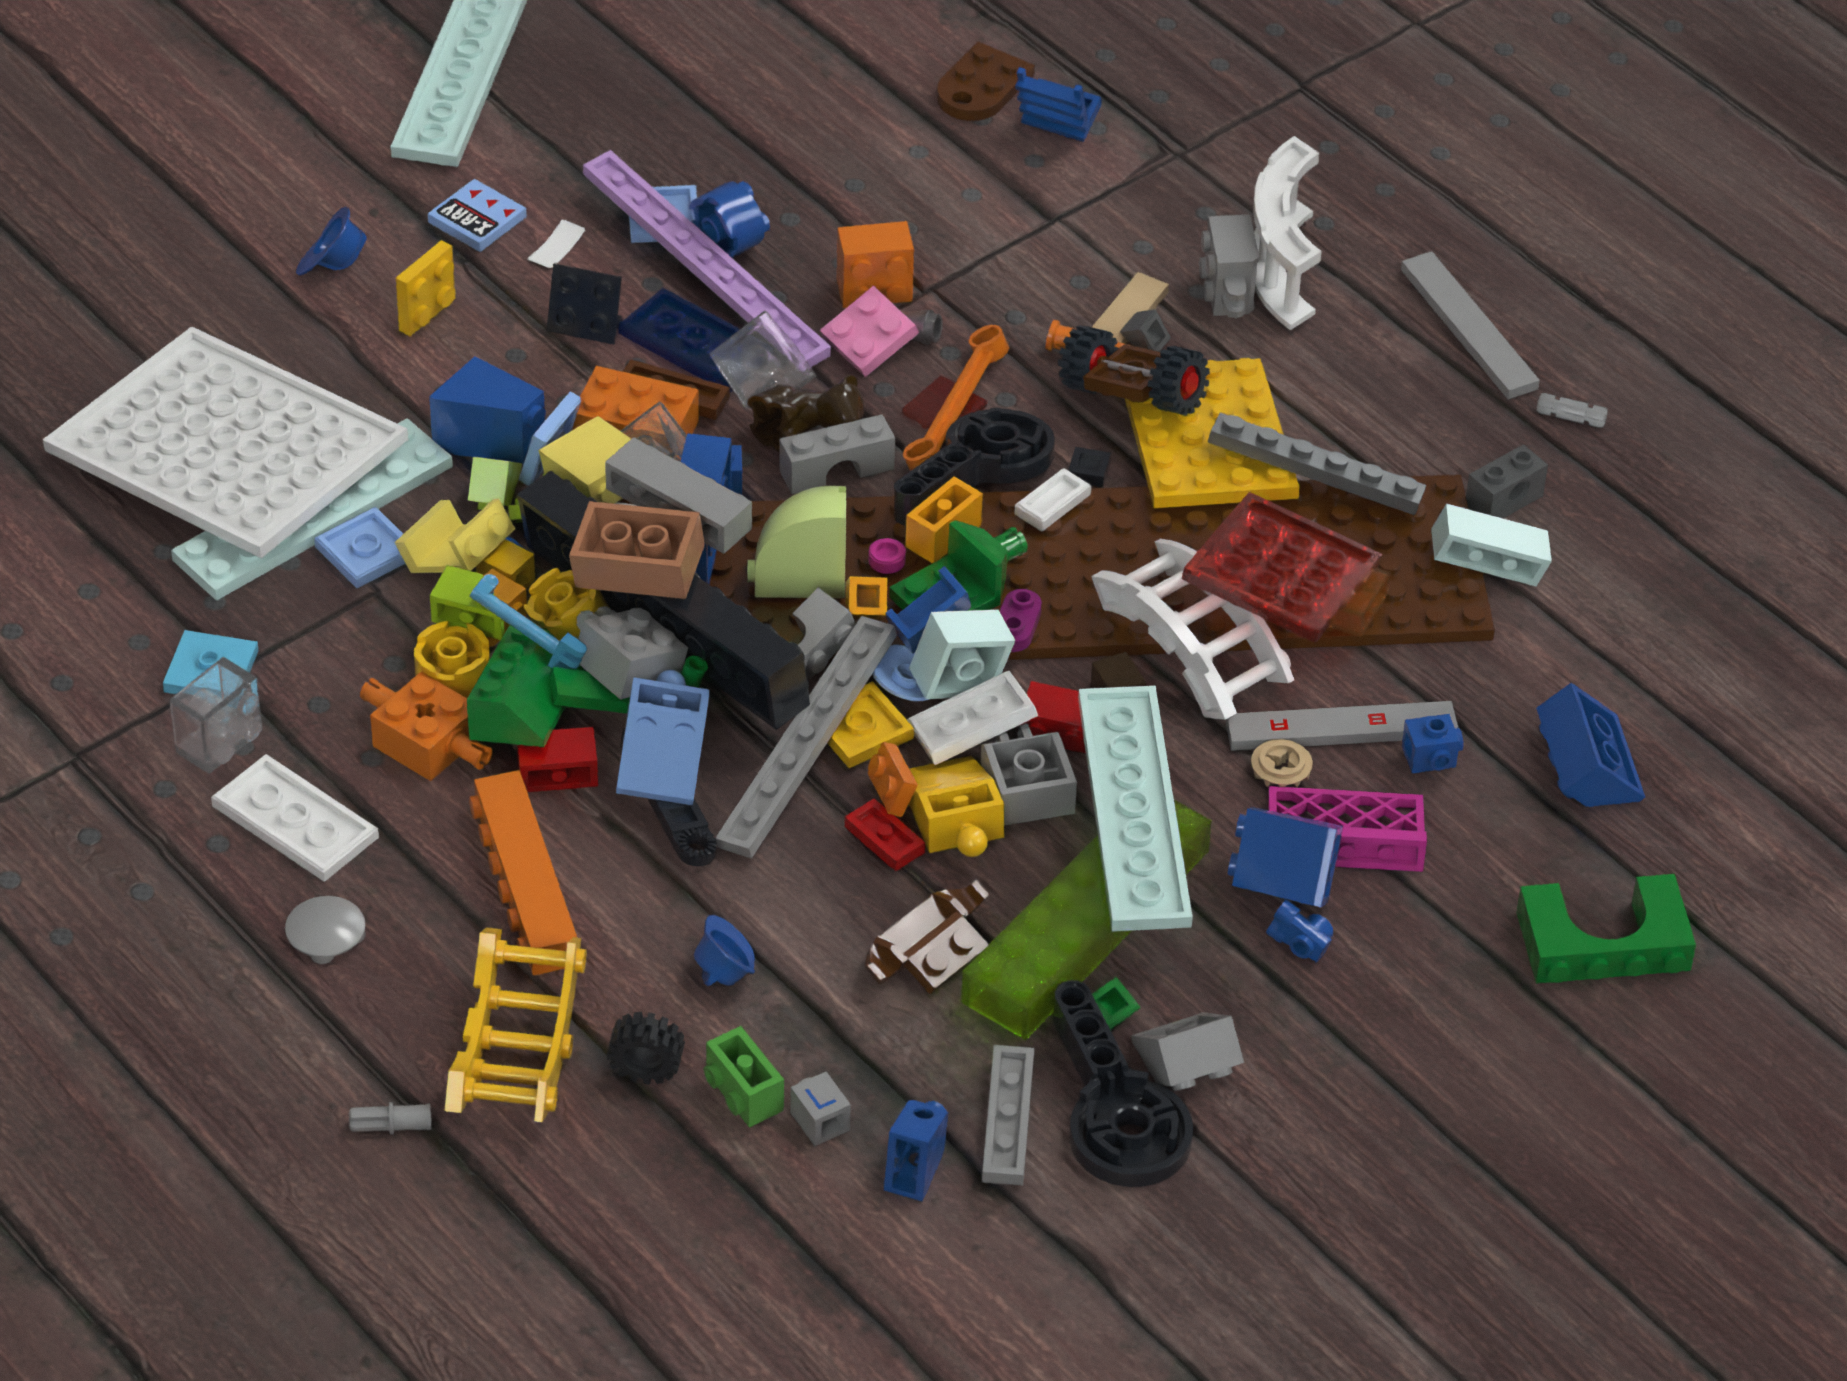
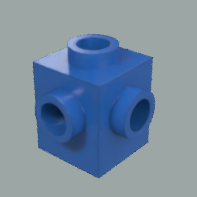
M1450 714L1405 720L1402 749L1411 773L1456 767L1458 751L1463 750V736L1460 728L1454 727Z

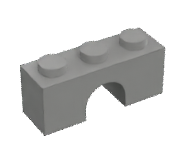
M883 414L780 439L779 470L791 494L814 487L826 486V476L830 468L845 460L852 461L860 478L894 470L895 437Z
M819 587L792 613L801 633L805 635L798 646L805 656L804 666L808 681L826 667L829 659L841 648L856 625L851 612Z

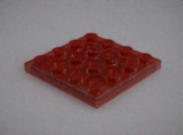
M1248 492L1183 569L1181 579L1235 606L1254 613L1266 621L1275 623L1302 638L1316 643L1378 567L1382 554Z

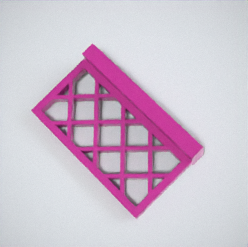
M1269 786V811L1298 816L1308 811L1316 817L1313 820L1343 826L1335 867L1423 872L1427 844V833L1424 826L1423 795ZM1277 800L1292 801L1296 805L1288 809L1277 802ZM1331 803L1335 807L1326 811L1318 804ZM1366 805L1374 809L1365 813L1357 808V806ZM1398 807L1415 808L1414 811L1406 815L1395 809ZM1346 813L1355 820L1346 824L1338 819V817ZM1386 816L1393 822L1385 826L1378 822L1377 819Z

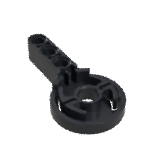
M995 407L962 416L947 430L946 447L895 482V521L906 526V515L954 476L974 487L981 483L1003 484L1021 482L1040 475L1050 467L1054 459L1055 437L1052 429L1040 418L1018 410Z
M1075 980L1062 982L1055 990L1053 1023L1085 1085L1079 1092V1100L1071 1114L1069 1140L1073 1155L1087 1172L1113 1185L1143 1187L1154 1185L1170 1178L1183 1167L1190 1155L1193 1121L1188 1108L1171 1090L1148 1081L1149 1073L1136 1071L1128 1067L1088 986ZM1132 1124L1143 1128L1145 1131L1140 1134L1129 1135L1123 1133L1118 1128L1123 1125ZM1084 1128H1085V1137H1086L1085 1139H1084V1137H1083Z

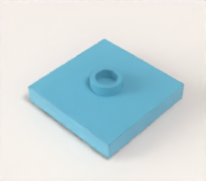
M184 630L163 681L164 693L237 704L257 656L258 642Z

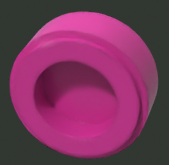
M884 538L870 545L868 562L875 571L891 574L898 572L904 567L906 549L901 542L895 539Z

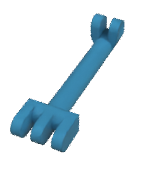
M487 574L480 580L469 597L551 653L553 656L548 664L549 667L552 669L553 667L577 670L582 657L587 651L584 643L569 633L559 641L494 596V590L499 583L496 576Z

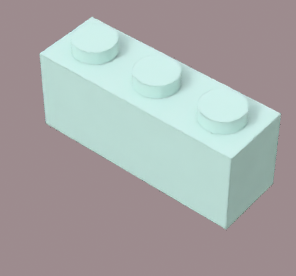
M1450 504L1445 505L1431 529L1434 560L1532 586H1537L1552 562L1548 531Z

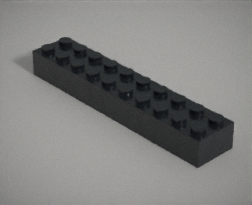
M550 471L518 493L517 497L527 547L555 568H558L559 571L565 572L572 570L569 554L589 501H597L593 497H587L582 494L569 480H563ZM696 572L686 599L600 590L609 607L617 613L633 608H642L649 612L652 618L664 628L673 632L675 637L688 647L685 661L689 656H698L705 660L708 668L704 677L777 730L810 705L809 683L804 666L805 656L801 648L794 642L789 643L779 636L769 624H763L754 618L744 606L736 605L718 587H711L700 579Z

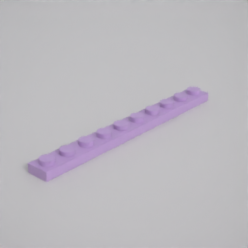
M609 150L583 164V175L802 372L830 357L831 346L615 153Z

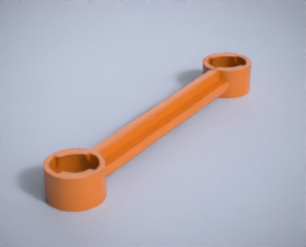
M987 325L979 328L970 336L969 344L973 353L924 438L910 443L903 451V457L910 471L940 451L946 439L947 430L958 419L989 363L1000 360L1008 353L1009 345L1000 326Z

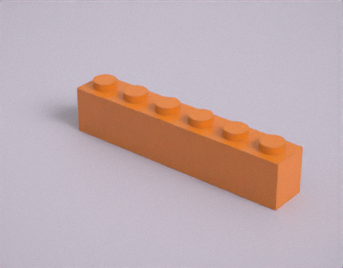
M520 770L474 779L475 796L469 797L471 814L473 819L480 818L481 824L478 825L481 844L483 847L489 846L491 852H488L489 867L492 875L499 874L500 880L497 881L498 893L501 903L509 904L510 909H507V918L512 933L518 931L520 938H517V946L567 951L568 941L573 937H577ZM529 963L533 976L565 969V967Z

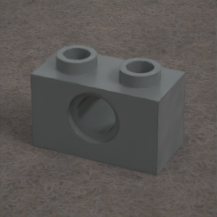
M1523 444L1470 473L1466 493L1469 510L1503 519L1543 497L1548 464Z

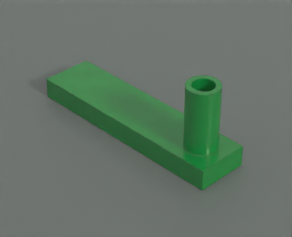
M689 656L686 659L681 671L686 686L700 688L708 668L706 661L701 657ZM553 667L549 676L553 705L627 713L630 697L619 699L588 671Z

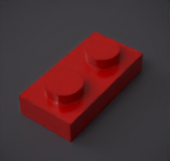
M875 798L845 816L844 827L895 872L925 853V842L897 817L888 814L886 808Z

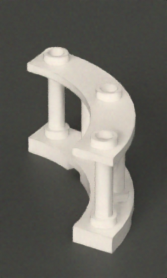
M1295 136L1282 144L1270 156L1268 165L1263 172H1260L1255 186L1253 207L1256 225L1254 235L1259 253L1255 291L1268 311L1289 330L1315 315L1316 309L1299 295L1302 273L1321 262L1322 253L1299 229L1304 222L1313 217V211L1297 200L1298 182L1304 174L1318 164L1319 152Z
M1159 539L1155 541V545L1160 557L1124 576L1116 572L1102 570L1091 576L1105 611L1120 614L1133 622L1138 619L1142 620L1150 626L1148 627V634L1160 644L1168 655L1173 652L1176 653L1186 667L1182 675L1190 686L1204 718L1226 720L1237 713L1232 702L1233 696L1264 678L1267 679V682L1290 683L1294 681L1288 655L1280 648L1270 628L1249 598L1244 594L1240 583L1235 579H1231L1217 565L1196 550L1172 540ZM1166 571L1167 576H1171L1153 587L1141 585ZM1190 583L1209 595L1181 612L1173 611L1161 600ZM1222 607L1237 627L1207 644L1199 643L1187 625ZM1246 639L1260 664L1226 683L1223 682L1212 663L1213 657Z

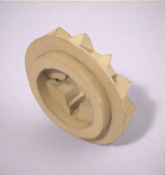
M1284 739L1270 740L1262 743L1254 750L1251 757V768L1254 770L1255 779H1264L1266 787L1278 784L1280 787L1291 785L1298 788L1301 781L1309 779L1313 765L1310 753L1303 746ZM1288 760V767H1282L1280 770L1275 769V765L1280 766Z

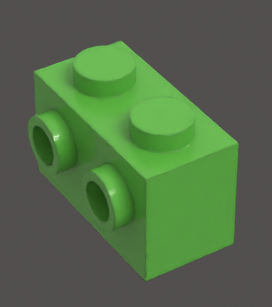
M742 1026L706 1042L704 1075L709 1085L714 1089L718 1088L724 1095L726 1104L733 1115H739L747 1126L751 1127L784 1111V1079Z

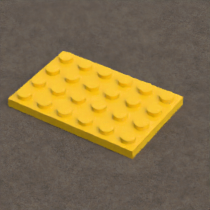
M1241 358L1239 360L1227 361L1207 360L1208 364L1205 367L1209 368L1210 374L1205 379L1209 380V386H1204L1203 391L1206 392L1205 398H1199L1201 405L1199 408L1194 407L1195 412L1192 414L1181 415L1157 409V406L1151 403L1153 401L1152 398L1143 403H1135L1125 399L1154 508L1299 499V484L1295 473L1208 443L1211 429L1219 413L1235 415L1246 422L1260 427H1269L1283 434L1261 358Z

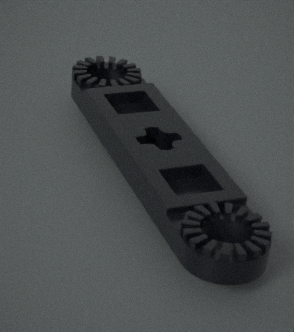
M625 728L623 729L622 736H621V743H620L621 750H622V745H623V738H624ZM647 798L681 861L688 865L699 867L708 865L714 860L717 840L709 830V824L695 798L693 805ZM689 845H701L705 847L704 852L700 850L698 853L696 849L693 852V848L689 849Z

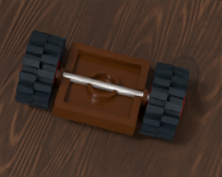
M1081 325L1077 326V330L1072 329L1069 332L1071 337H1065L1063 341L1066 347L1060 348L1059 354H1063V358L1058 360V366L1062 367L1058 373L1059 377L1063 378L1061 382L1070 389L1091 394L1099 392L1105 396H1117L1129 399L1135 403H1143L1152 398L1153 401L1151 403L1157 406V409L1187 415V413L1192 414L1195 412L1194 407L1199 408L1201 405L1199 398H1205L1206 392L1203 391L1204 386H1209V380L1205 379L1210 374L1209 368L1205 367L1208 361L1206 358H1203L1204 354L1195 350L1168 346L1167 350L1163 349L1161 352L1127 344L1118 348L1114 347L1118 342L1116 338L1112 337L1113 334L1111 332Z

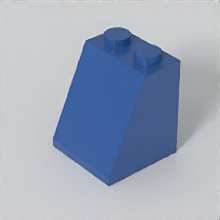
M475 356L429 396L432 440L446 452L453 455L503 460L524 465L532 437L545 422L544 391Z
M1254 807L1247 808L1246 815H1239L1235 837L1241 838L1239 853L1232 852L1228 867V875L1234 876L1232 886L1312 906H1324L1329 901L1343 826Z

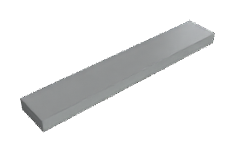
M1432 251L1402 261L1401 271L1507 399L1539 389L1540 380Z

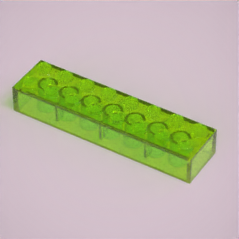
M1174 800L1185 873L1187 875L1209 852L1212 820ZM1098 835L962 971L961 1003L1024 1040H1027L1054 1012V996L1057 986L1069 980L1083 982L1131 932L1112 931Z

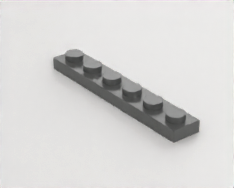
M1219 413L1208 438V443L1412 515H1416L1427 486L1411 477L1399 476L1382 470L1377 465L1365 464L1348 458L1343 453L1331 452L1314 446L1306 440H1297L1280 434L1272 428L1254 425L1235 415Z

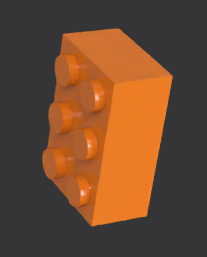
M596 366L580 395L581 403L572 430L599 416L632 439L634 437L679 461L683 453L687 433L693 434L699 422V389Z

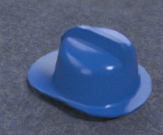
M348 207L341 208L330 219L321 236L299 262L296 274L299 276L303 275L316 265L332 270H341L354 263L366 242V235L349 220L350 209Z
M709 915L705 920L704 935L696 947L693 956L697 964L703 969L702 979L705 985L710 986L717 981L722 985L731 986L746 974H754V952L746 938L731 923L716 915Z

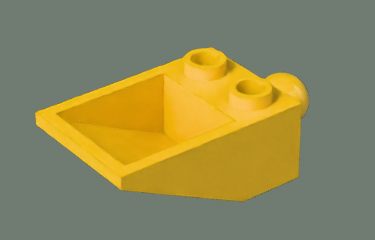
M972 756L943 761L937 765L933 763L909 768L918 784L909 805L929 853L958 848L967 857H977L985 851L988 841L1004 838L1003 800L993 778Z

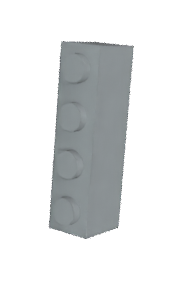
M634 437L605 461L607 490L636 506L700 512L704 543L723 554L752 529V501Z

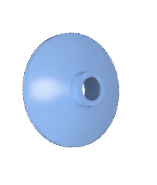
M891 645L872 673L875 680L882 688L899 698L911 701L929 700L925 699L916 683V679H914L909 670L914 654L905 645Z

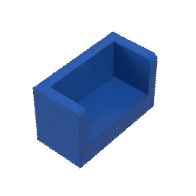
M945 566L938 570L941 580L900 613L896 614L892 609L885 613L888 624L895 626L897 636L913 654L916 652L931 612L967 611L971 608L968 592Z

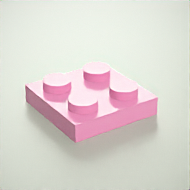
M874 286L820 329L823 338L864 377L868 376L919 333L916 325Z

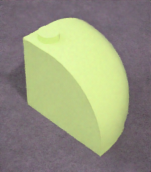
M820 486L801 491L785 500L770 515L760 533L755 560H748L747 582H755V597L808 598L819 587L832 598H845L846 486Z

